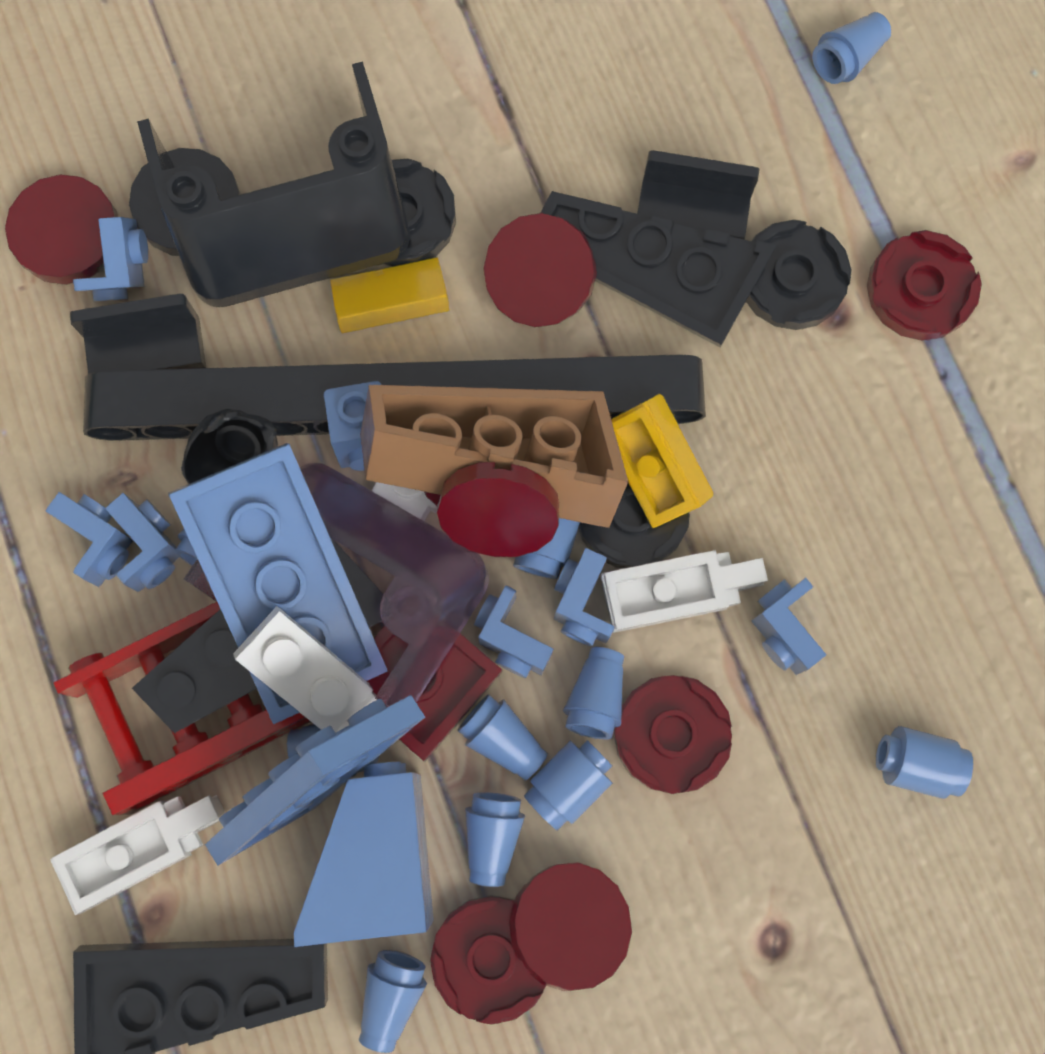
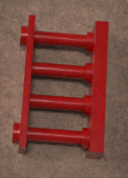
M217 601L104 657L103 653H95L81 658L68 667L71 674L53 682L58 694L78 698L87 693L122 771L117 775L120 784L102 793L112 815H130L283 737L291 729H298L311 722L299 712L273 724L267 710L263 711L260 704L253 705L249 694H246L227 704L231 717L227 719L230 726L229 729L211 738H208L206 732L199 733L195 722L176 733L171 730L177 743L172 747L175 756L156 766L153 765L151 760H144L109 682L140 666L145 675H147L165 659L164 654L176 649L220 610Z

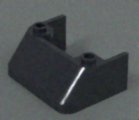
M363 61L352 64L364 117L346 121L333 131L329 139L328 148L334 170L227 199H220L217 186L206 170L194 165L173 167L172 161L149 118L137 121L159 205L190 285L204 303L213 307L235 305L387 263L399 258L407 249L410 240L408 222L388 144Z

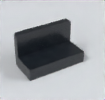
M651 150L648 152L637 214L648 217L654 215L674 220V223L703 230L708 228L729 233V236L745 240L751 197L758 182L760 169L754 166Z
M173 294L70 312L71 325L84 338L88 374L101 371L206 368L200 318L184 294Z

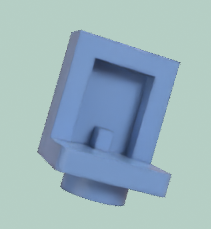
M125 217L100 218L98 220L106 277L73 279L74 291L92 290L93 301L128 299L127 288L145 287L142 263L148 262V243L143 229H137L136 219Z
M379 381L327 389L324 392L330 441L341 468L350 467L353 470L365 471L360 432L368 386L381 385Z
M58 492L45 511L93 542L74 568L73 573L99 587L105 579L110 580L114 578L124 567L129 556L127 548L133 540L108 524L112 516L104 506L83 494L78 503H76L61 492Z
M122 493L105 509L140 547L142 552L122 568L116 576L124 585L137 592L145 587L152 589L164 582L175 569L173 563L179 558L175 552L177 547L163 533L171 524L149 500L146 499L141 505H138L126 494Z
M585 548L579 563L568 558L555 585L554 590L564 595L555 612L554 620L564 624L560 631L562 634L584 645L593 646L596 639L607 643L615 627L583 612L607 557Z
M807 578L803 579L793 588L785 579L758 600L764 611L752 620V623L766 638L762 646L771 660L784 671L790 668L795 675L809 670L826 656L822 648L788 609L790 605L814 587Z
M505 586L499 598L489 594L474 623L475 626L482 629L478 637L480 645L499 654L495 663L502 668L523 678H527L530 670L542 676L554 649L504 624L516 600V590Z

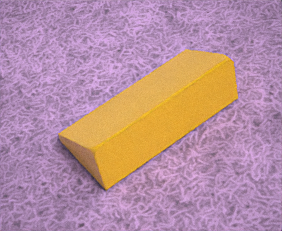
M438 257L330 280L336 318L342 334L450 311L448 295Z
M658 394L611 419L628 483L652 528L701 507L713 497L712 488L662 394Z

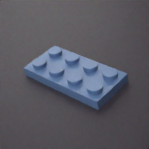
M286 443L168 493L238 648L274 608L278 606L364 680L368 681L388 671L290 444ZM250 672L273 724L299 713L298 710Z
M412 695L389 707H386L382 699H378L352 715L347 720L349 726L336 733L332 726H328L301 742L295 748L297 754L273 768L268 773L269 779L247 792L242 797L244 802L219 818L223 828L205 844L217 866L314 810L347 783L348 779L353 778L366 765L370 764L422 721L425 716Z

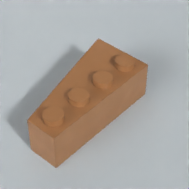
M396 385L368 386L360 432L366 480L441 495L444 481L458 469L479 462H495L494 469L511 471V464L527 467L547 479L558 493L559 518L607 528L610 527L628 484V479L604 392Z

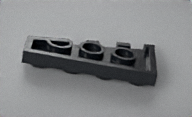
M554 191L551 192L540 212L566 219L583 232L593 251L597 271L596 282L720 348L777 246L758 240L757 242L732 237L729 236V233L708 228L703 230L674 223V220L654 215L648 217L624 211L621 207Z
M330 536L369 628L399 612ZM221 609L132 687L138 696L174 733L257 688L249 670L235 660L233 653L238 649V646Z
M294 939L80 945L73 951L75 1054H155L157 1051L186 1043L191 1046L214 1039L217 1034L245 1027L246 1029H251L325 1008L328 1001L327 943L294 947Z

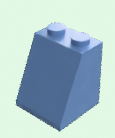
M399 761L368 764L363 768L364 778L347 780L294 931V947L425 933L431 926L434 917L421 774L406 773V763Z

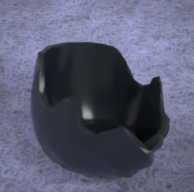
M227 408L208 415L197 425L188 439L181 466L182 474L187 483L191 484L278 447L277 429L268 419L258 415L247 414L241 410Z

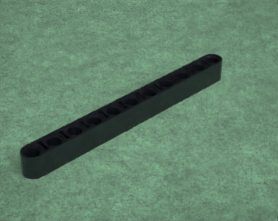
M648 355L101 371L85 376L83 433L90 438L108 441L189 439L191 433L206 416L229 408L268 419L277 429L276 436L329 434L324 392L327 389L379 381L381 385L601 391L604 392L611 419L658 394H662L678 424L696 422L706 417L703 362L701 358L693 355Z

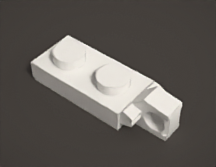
M716 550L601 574L610 623L615 627L613 633L727 610L729 606L741 603L738 591L764 585V582H768L763 558L732 564L729 552L717 554Z
M278 606L274 608L233 653L236 661L321 730L332 726L335 733L349 726L347 720L352 715L380 699L372 692L373 689L366 680Z
M209 795L188 807H185L181 796H177L169 801H158L50 859L74 914L84 913L191 856L192 851L203 846L198 832L217 823L219 818L225 814L218 796L211 797Z

